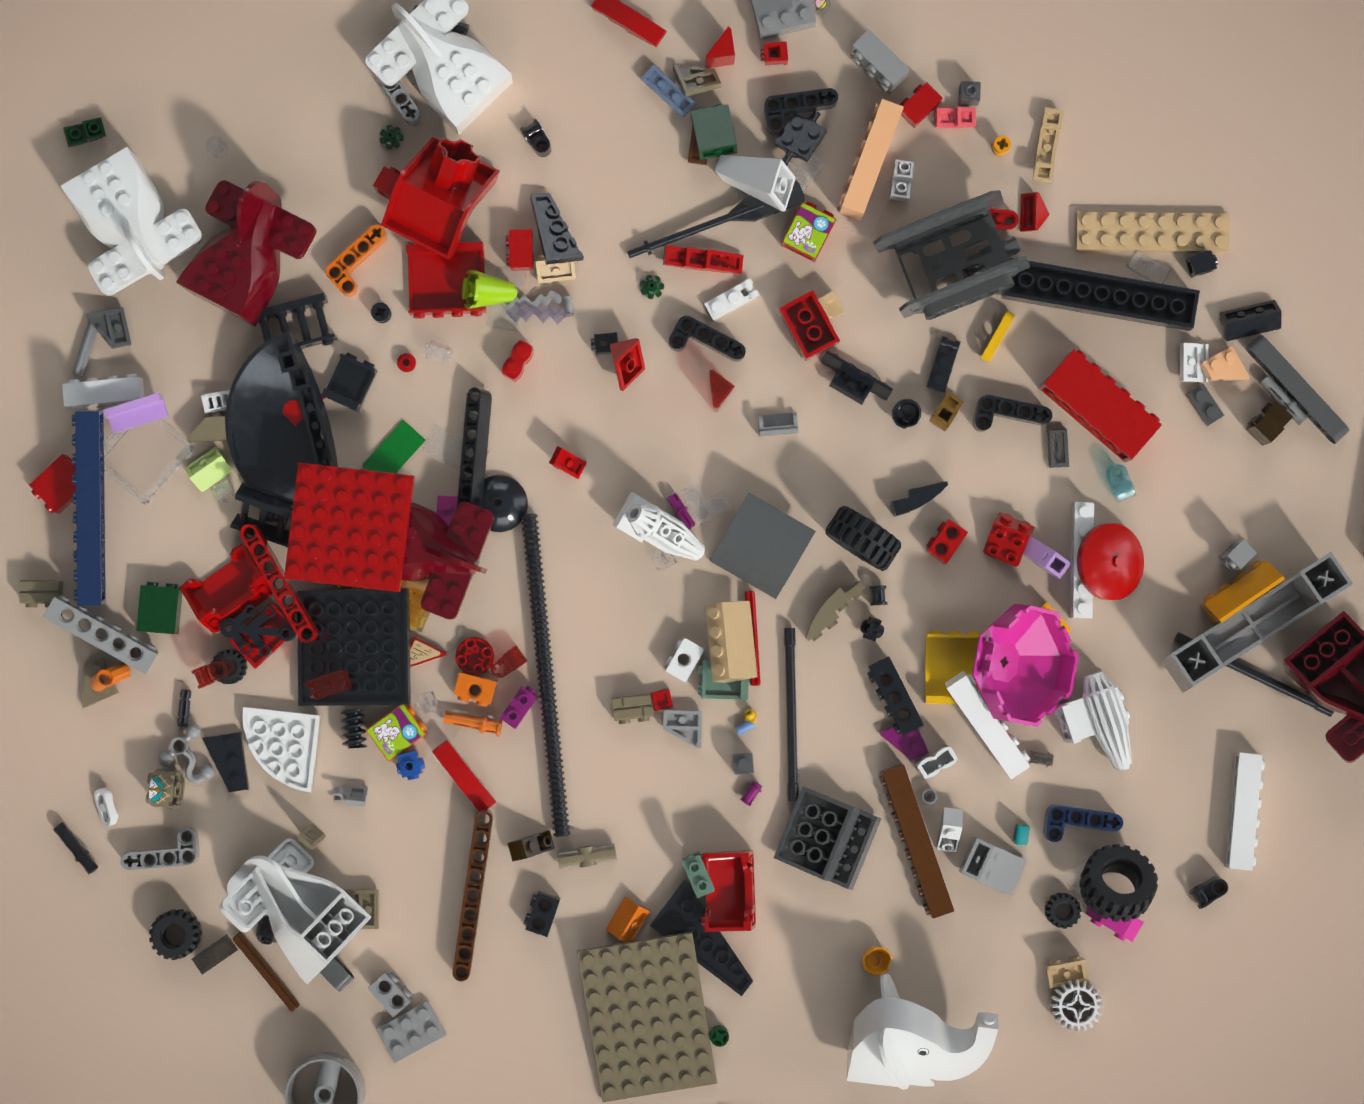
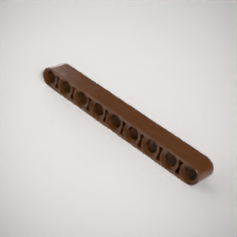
M489 809L479 810L474 822L452 971L454 979L460 982L469 978L472 968L493 825V813ZM487 814L490 820L487 823H482L479 820V816ZM478 833H484L487 837V840L485 842H479L476 838V835ZM481 852L484 855V859L476 861L473 854ZM473 871H478L481 874L479 880L471 878ZM471 890L476 891L478 898L470 899L468 892ZM468 909L473 910L475 917L468 918L465 915V911ZM464 929H470L473 935L471 937H465L462 934V931ZM461 948H467L470 954L468 956H462L459 950ZM464 967L467 970V974L459 975L457 968Z

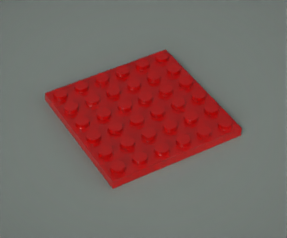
M298 462L284 579L401 592L415 476Z

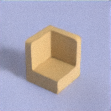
M835 290L818 299L829 321L844 313Z

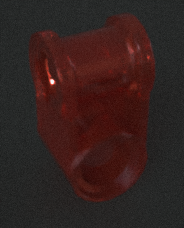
M516 645L492 664L491 673L497 678H503L528 660ZM496 665H504L505 668L502 675L495 673Z
M221 660L192 670L191 673L195 675L199 684L197 686L198 689L207 687L227 677L231 673V665L227 661ZM219 664L224 666V672L221 675L217 672Z

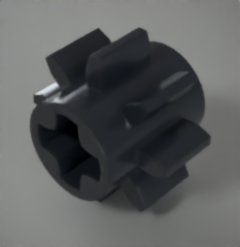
M870 616L868 620H864L860 627V631L864 633L863 638L874 642L876 638H880L884 633V627L881 625L882 620Z

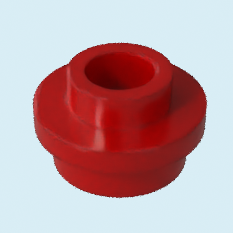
M404 353L398 357L397 366L402 372H411L416 367V359L413 355ZM405 359L410 361L408 366L403 365Z

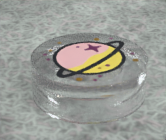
M812 0L814 12L817 14L826 13L830 8V0Z

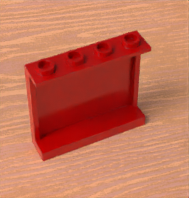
M460 242L450 260L419 244L406 245L410 308L408 313L410 316H413L415 319L425 318V315H432L433 318H443L444 314H452V317H463V314H471V316L477 317L482 316V313H487L486 306L472 309L466 308L464 304H467L465 299H462L463 280L468 278L469 275L466 272L468 270H475L485 274L483 242Z

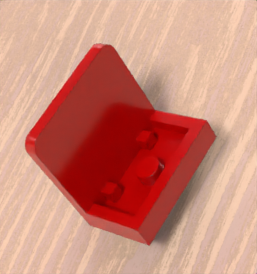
M999 512L992 525L983 553L1017 567L1020 564L1035 527L1027 521H1020L1013 518L1010 514Z

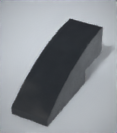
M945 481L908 490L909 498L891 502L894 517L907 514L925 505L940 494L948 486V482Z

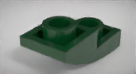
M101 117L82 121V124L63 127L68 148L106 137Z

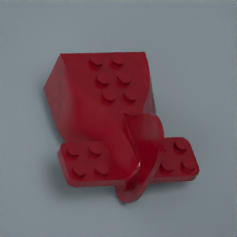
M222 180L216 185L205 206V211L211 217L231 227L215 235L200 249L181 273L176 283L198 298L256 327L260 320V315L264 308L267 307L278 285L280 277V252L294 259L303 258L317 233V229L312 223L282 209L280 196L266 183L256 180L245 189H242L226 180Z
M413 502L411 503L402 580L410 582L429 580L420 603L423 610L450 620L458 616L473 575H475L476 571L484 574L487 572L486 568L478 565L494 521V514L491 511L468 502H460L456 507L450 526H448L431 509Z
M1343 611L1283 661L1285 672L1313 700L1329 710L1346 715L1327 731L1326 741L1345 762L1353 763L1364 755V631Z

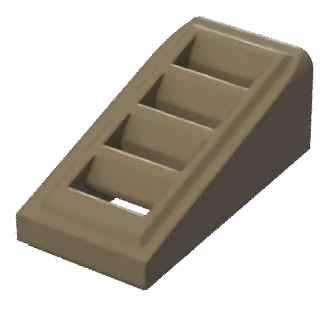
M311 824L297 836V839L312 850L323 841L326 835L314 824Z

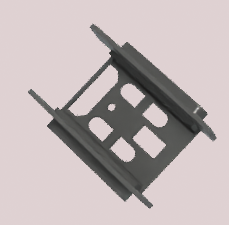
M1000 190L987 192L880 236L873 242L878 253L888 249H895L914 298V300L906 302L899 307L903 318L924 313L926 320H932L1011 288L1014 286L1012 277L1030 267L1027 256L1017 257L1009 261L989 211L993 206L1004 202ZM962 230L971 232L969 241L955 247L952 246L949 239L950 235ZM941 239L945 251L933 256H925L923 254V248L926 245ZM988 240L992 252L967 262L963 249ZM908 252L919 255L932 288L930 293L919 298L915 295L901 259V255ZM976 264H982L985 267V271L965 278L962 270ZM933 265H939V269L933 270ZM955 273L958 282L937 289L936 283L938 280Z

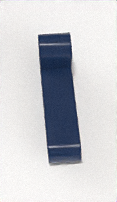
M1051 805L1046 810L1043 835L1051 842H1058L1063 837L1065 824L1118 831L1123 827V819L1120 815L1111 812ZM1054 809L1060 810V816L1057 819H1053L1051 816ZM1074 811H1077L1079 819L1073 822L1070 816ZM1093 814L1098 816L1096 824L1090 823V817ZM1114 818L1117 820V824H1113V827L1112 824L1104 822V819L1113 820ZM1052 828H1056L1058 831L1057 836L1054 838L1049 836V830Z

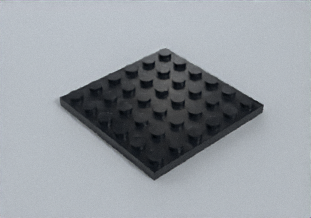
M401 588V592L375 589L297 591L300 600L318 630V636L312 642H302L298 638V706L410 705L409 588ZM297 611V622H300L302 614ZM306 628L304 630V636L307 639H310L312 636V631Z

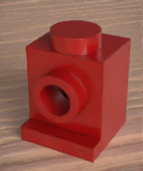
M787 41L764 43V49H760L761 61H765V65H788ZM776 53L777 57L771 58L770 54Z

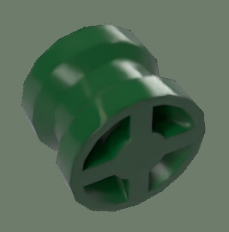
M717 1025L711 1029L710 1040L713 1045L722 1047L727 1044L729 1033L726 1027Z

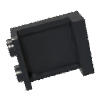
M348 352L346 355L341 353L331 380L321 395L359 413L378 371L374 369L375 365L364 360L361 363L356 360V356Z

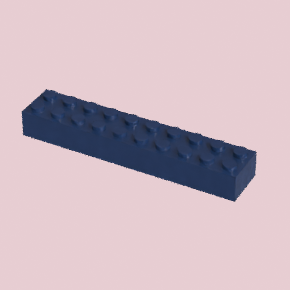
M80 409L75 411V415H72V426H75V434H72V446H75L76 449L75 454H72V464L76 465V472L72 476L73 485H76V492L73 493V504H76V512H73V524H76V531L73 532V542L77 543V549L73 553V560L77 562V569L74 570V582H77V589H74V601H77V606H102L106 601L103 410Z

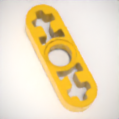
M1008 310L1006 311L980 359L989 363L1011 325L1015 314Z

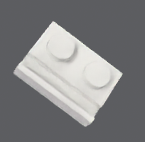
M1180 344V382H1208L1200 366V363L1208 359V344Z

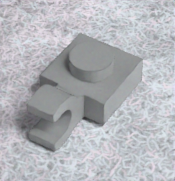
M349 785L348 789L335 787L333 801L341 803L345 800L346 805L365 807L368 787Z

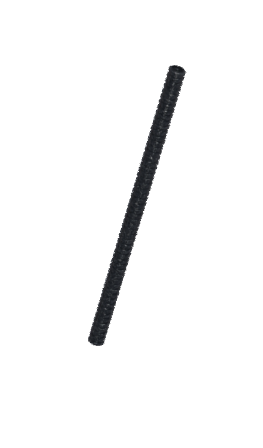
M524 514L521 516V519H523L521 525L524 526L522 528L524 534L522 535L525 537L523 543L526 545L524 546V549H526L524 554L527 555V558H525V561H527L526 567H528L526 572L529 574L527 576L529 579L527 583L530 584L528 588L530 590L529 596H531L529 602L532 603L530 605V608H532L531 614H533V617H531V620H533L532 626H534L532 632L535 633L533 635V638H535L534 644H536L534 650L537 652L535 653V656H537L535 661L538 662V665H536V668H538L537 674H539L537 680L540 681L538 683L540 689L538 690L541 692L539 698H541L540 704H542L540 710H543V713H541V716H543L542 722H544L542 728L545 730L543 731V734H545L543 739L546 740V743H544V746H546L545 752H547L545 758L548 759L546 761V764H548L547 770H549L547 776L550 778L548 779V782H550L548 787L551 788V791H549V794H551L550 800H552L550 806L553 807L551 809V812H553L551 816L554 818V821H552V824H554L553 830H555L553 836L562 837L568 836L571 833L568 831L570 825H568L569 819H567V816L569 814L566 813V810H568V807H566L567 801H565L567 795L564 794L566 792L564 786L566 785L563 783L565 777H563L564 771H562V768L564 766L561 765V762H563V759H561L562 753H560L562 747L559 745L561 744V741H559L561 737L558 735L560 729H558L559 723H557V720L559 718L556 716L558 714L556 708L558 707L555 705L557 700L554 697L556 696V693H554L556 688L553 687L555 682H553L554 675L552 676V672L554 670L551 668L553 666L551 660L553 659L550 658L552 652H550L551 646H549L551 640L548 639L550 634H548L549 628H547L549 622H547L548 616H546V613L548 611L545 610V607H547V604H545L546 598H544L546 592L543 590L545 589V586H543L545 582L542 580V577H544V574H542L543 568H541L543 562L540 561L542 559V556H540L542 552L539 550L541 544L538 542L540 541V538H538L540 533L537 532L539 526H537L538 520H536L538 515Z

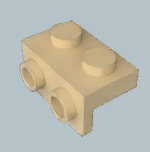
M1080 955L1068 957L1069 960L1061 961V959L1050 960L1049 964H1045L1049 988L1059 987L1061 984L1068 985V980L1072 984H1075L1076 979L1079 980V983L1084 980L1088 981L1085 967L1086 959L1080 958Z

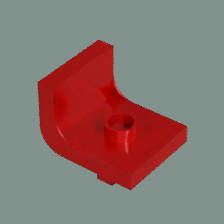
M432 137L400 173L391 193L381 226L450 260L456 252L470 215L494 186L500 170L480 161L481 157L472 150L474 145L462 139L449 141L443 138L440 141Z

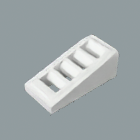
M230 390L201 395L205 414L211 415L212 413L226 411L227 405L224 396H229ZM218 397H220L222 407L218 406ZM209 399H212L214 408L212 409L210 407Z

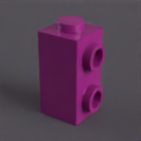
M528 685L526 688L521 686L500 719L514 729H517L537 700L538 696L535 695L537 691Z

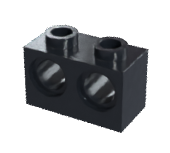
M541 891L537 895L533 894L530 903L533 909L531 914H526L523 923L527 925L525 930L548 937L561 898ZM542 899L548 900L550 907L542 909L539 906V901ZM541 918L543 926L535 927L533 919Z

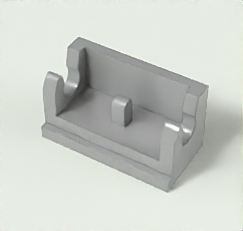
M796 412L758 415L760 437L798 434L799 432Z

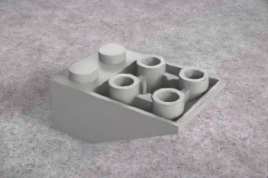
M974 836L959 872L999 891L1012 895L1027 860Z

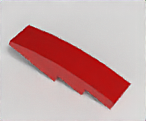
M595 0L591 5L594 11L604 15L611 22L624 28L628 33L656 48L667 33L665 29L618 0Z
M666 245L664 248L663 265L702 271L742 274L744 255L710 249L702 250Z
M445 740L432 750L445 770L478 811L489 809L496 803L493 796L448 740Z

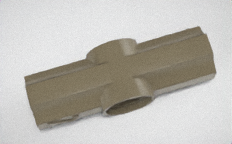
M614 843L601 846L589 845L578 847L576 850L557 852L559 869L577 866L589 867L597 865V863L617 860Z

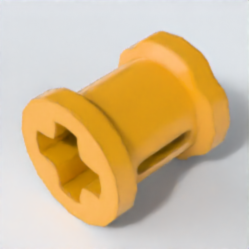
M998 136L992 144L994 154L997 156L1006 154L1011 147L1010 139L1006 136ZM1000 142L1003 143V147H1004L1003 149H999V148H1000V145H999Z

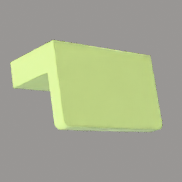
M216 446L185 467L189 478L201 492L233 471Z

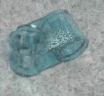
M1116 464L1108 467L1106 477L1115 500L1120 502L1135 496L1136 490L1125 466ZM1116 470H1119L1120 473L1117 476H1114L1113 473Z

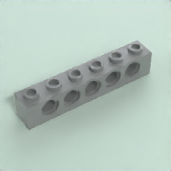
M63 595L53 598L43 618L144 674L148 672L158 655V652L155 651L156 647L149 643L145 645L140 643L139 638L131 633L128 635L122 633V628L115 624L111 626L104 622L105 619L97 614L94 616L88 614V609L85 607H76L70 604L71 600ZM64 609L72 611L73 616L71 619L63 617L62 612ZM81 619H87L90 622L88 629H83L80 626ZM99 628L107 631L106 638H99L97 636ZM115 638L123 639L124 646L122 648H117L114 645ZM134 647L139 648L141 656L133 657L131 649Z

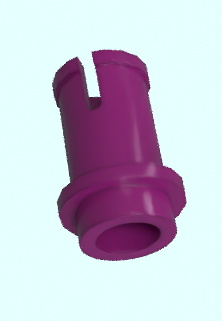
M754 780L751 783L749 782L748 785L750 786L742 798H740L742 802L751 806L757 794L762 792L761 788L763 787Z

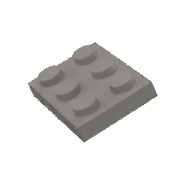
M429 1000L377 1028L394 1063L446 1036V1032Z

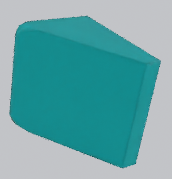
M1016 824L1013 843L1016 845H1027L1030 827Z

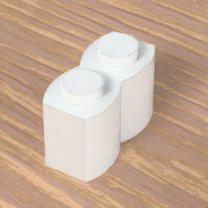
M944 746L937 749L932 756L920 759L915 766L923 778H931L938 774L941 769L955 764L958 758L951 747Z

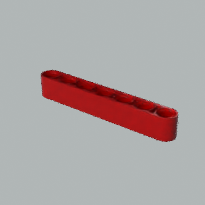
M253 524L244 525L240 530V536L297 637L302 642L314 641L318 636V630L290 580L284 579L285 572L261 529ZM249 528H253L255 532L252 538L247 536ZM259 544H261L264 547V552L262 555H259L256 552V548ZM268 561H271L274 565L271 572L266 569ZM277 578L283 580V586L280 589L275 585ZM288 594L293 598L291 605L285 603V597ZM297 611L302 614L300 622H297L294 618V614ZM306 628L312 631V636L310 639H307L304 636V630Z

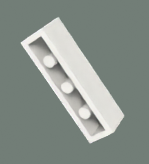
M126 374L125 378L107 376L106 380L87 378V382H80V380L74 379L68 380L67 384H62L64 407L68 409L122 404L145 397L143 378L137 377V374Z

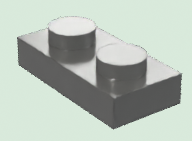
M1204 384L1186 394L1206 426L1224 416Z

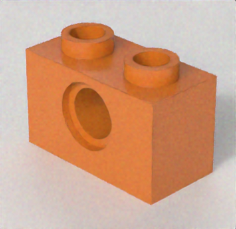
M459 672L453 695L458 696V700L468 702L469 699L476 700L477 705L487 707V704L493 703L498 681ZM474 684L480 687V693L476 696L470 692V688Z

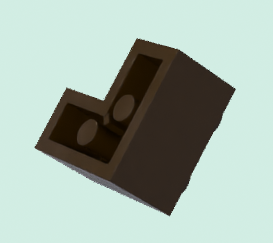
M1277 401L1273 403L1268 402L1261 409L1263 413L1254 416L1248 422L1249 427L1246 431L1262 446L1272 443L1285 429L1284 426L1293 418Z

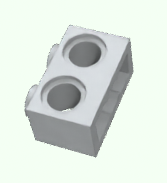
M1242 539L1234 541L1219 558L1222 560L1221 564L1227 570L1231 569L1233 571L1242 569L1257 552Z
M386 971L368 987V990L388 1013L394 1017L413 999L411 998V992L406 987L402 988L398 983V977L393 972L389 973ZM381 981L389 982L390 989H382ZM395 995L401 996L403 1003L400 1005L395 1004L393 997Z

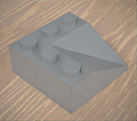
M750 0L760 40L811 29L816 26V17L811 0Z

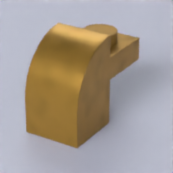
M947 392L929 422L946 431L964 401Z

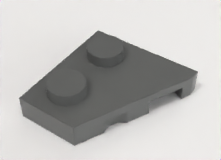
M123 307L86 313V318L111 349L131 346Z

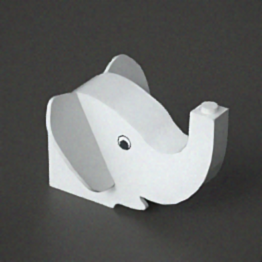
M882 974L880 977L882 998L874 1000L867 1005L853 1022L847 1053V1081L900 1087L904 1090L909 1085L934 1086V1080L951 1081L965 1077L977 1070L992 1051L998 1032V1014L978 1012L973 1027L969 1029L950 1027L934 1012L916 1003L900 999L890 975Z

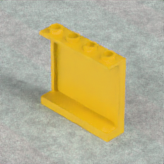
M930 630V634H925L924 703L957 704L947 690L945 682L963 670L967 675H972L980 631H969V635H961V631H949V634H942V630Z

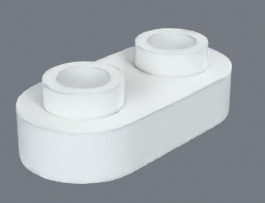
M105 787L95 790L94 799L101 822L107 827L116 824L118 812L115 809L111 791Z

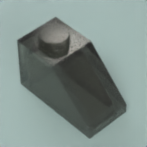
M227 934L193 957L192 961L203 975L235 953L238 948Z

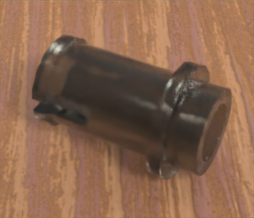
M1030 751L1029 763L1046 765V767L1052 766L1054 755L1050 754V752L1046 754Z

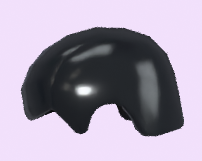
M902 399L892 409L894 423L903 429L915 426L921 418V408L912 399Z

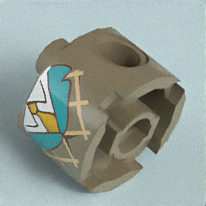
M156 769L154 773H149L147 782L150 785L149 792L146 794V803L151 804L153 807L179 808L181 804L177 803L179 800H183L185 791V779L180 776L183 772Z

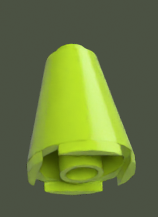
M468 270L466 272L469 275L468 278H464L462 285V299H465L467 304H464L466 308L472 309L508 303L517 297V287L512 282L475 270Z

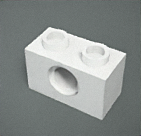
M684 638L683 641L679 639L674 648L677 651L674 657L669 656L664 666L667 667L666 672L686 683L704 648ZM682 653L687 654L689 657V662L685 665H681L678 662V656Z

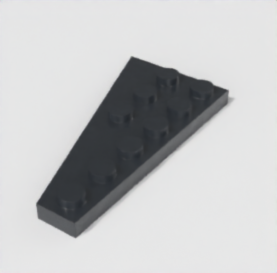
M684 879L651 922L650 926L662 936L692 931L697 963L742 997L752 984L753 979L721 932H705V927H702L701 917L705 915L706 909Z

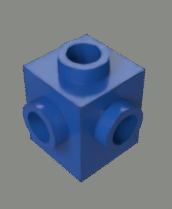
M418 750L397 755L399 763H396L398 774H401L402 778L407 777L408 780L419 778L418 774L423 773L422 769H425L423 757H419ZM409 763H412V765H413V768H412V769H410V768L408 767V764H409Z

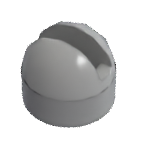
M933 789L923 791L922 800L924 803L931 805L937 801L938 796ZM933 793V797L928 802L926 799Z

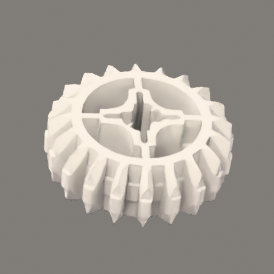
M1076 979L1073 985L1068 980L1067 987L1061 984V991L1057 988L1055 989L1058 996L1052 995L1051 998L1056 1003H1051L1050 1006L1057 1009H1054L1051 1013L1058 1015L1055 1021H1061V1027L1067 1025V1030L1071 1031L1074 1026L1075 1031L1079 1032L1080 1026L1083 1031H1086V1024L1092 1028V1020L1099 1022V1019L1095 1016L1096 1014L1102 1015L1098 1008H1103V1004L1097 1003L1102 1000V997L1096 996L1099 991L1098 989L1092 990L1093 984L1087 985L1085 980L1079 984V980ZM1080 990L1089 994L1091 1002L1082 1001ZM1074 991L1072 998L1069 1001L1063 1002L1065 996ZM1076 1001H1078L1081 1004V1006L1078 1007L1079 1009L1077 1010L1073 1007V1004H1076ZM1062 1008L1072 1010L1074 1020L1066 1018ZM1090 1010L1089 1014L1080 1020L1083 1011Z

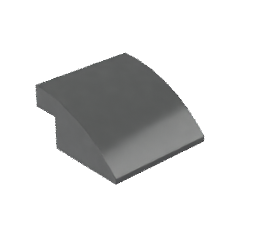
M748 493L710 562L776 599L816 531Z
M802 786L773 858L822 880L830 881L846 889L853 890L882 818Z

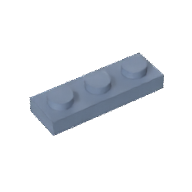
M655 65L641 78L652 91L682 118L696 105L689 96L685 97L683 91Z

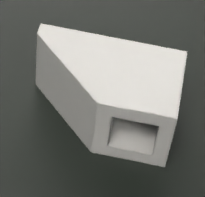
M944 807L940 820L937 850L956 852L963 828V810Z

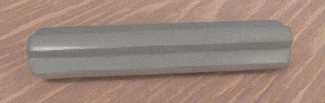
M88 322L72 371L77 376L84 375L98 332L90 322Z

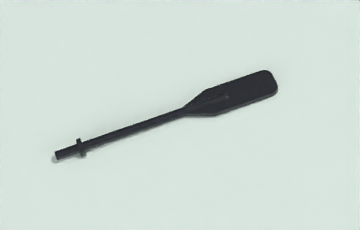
M796 180L786 210L798 206L804 201L802 188ZM748 196L726 215L651 243L645 240V245L629 250L627 253L629 258L648 252V255H651V250L729 221L755 222L781 211L753 196Z

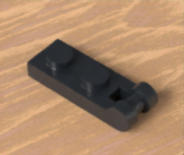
M942 336L926 385L927 388L945 393L961 341L948 340V337ZM945 347L952 349L950 354L944 352Z

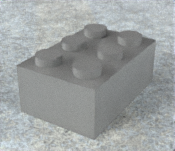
M870 29L852 45L850 52L851 60L856 65L860 64L865 69V74L878 82L877 85L882 91H887L891 94L906 79L910 69Z

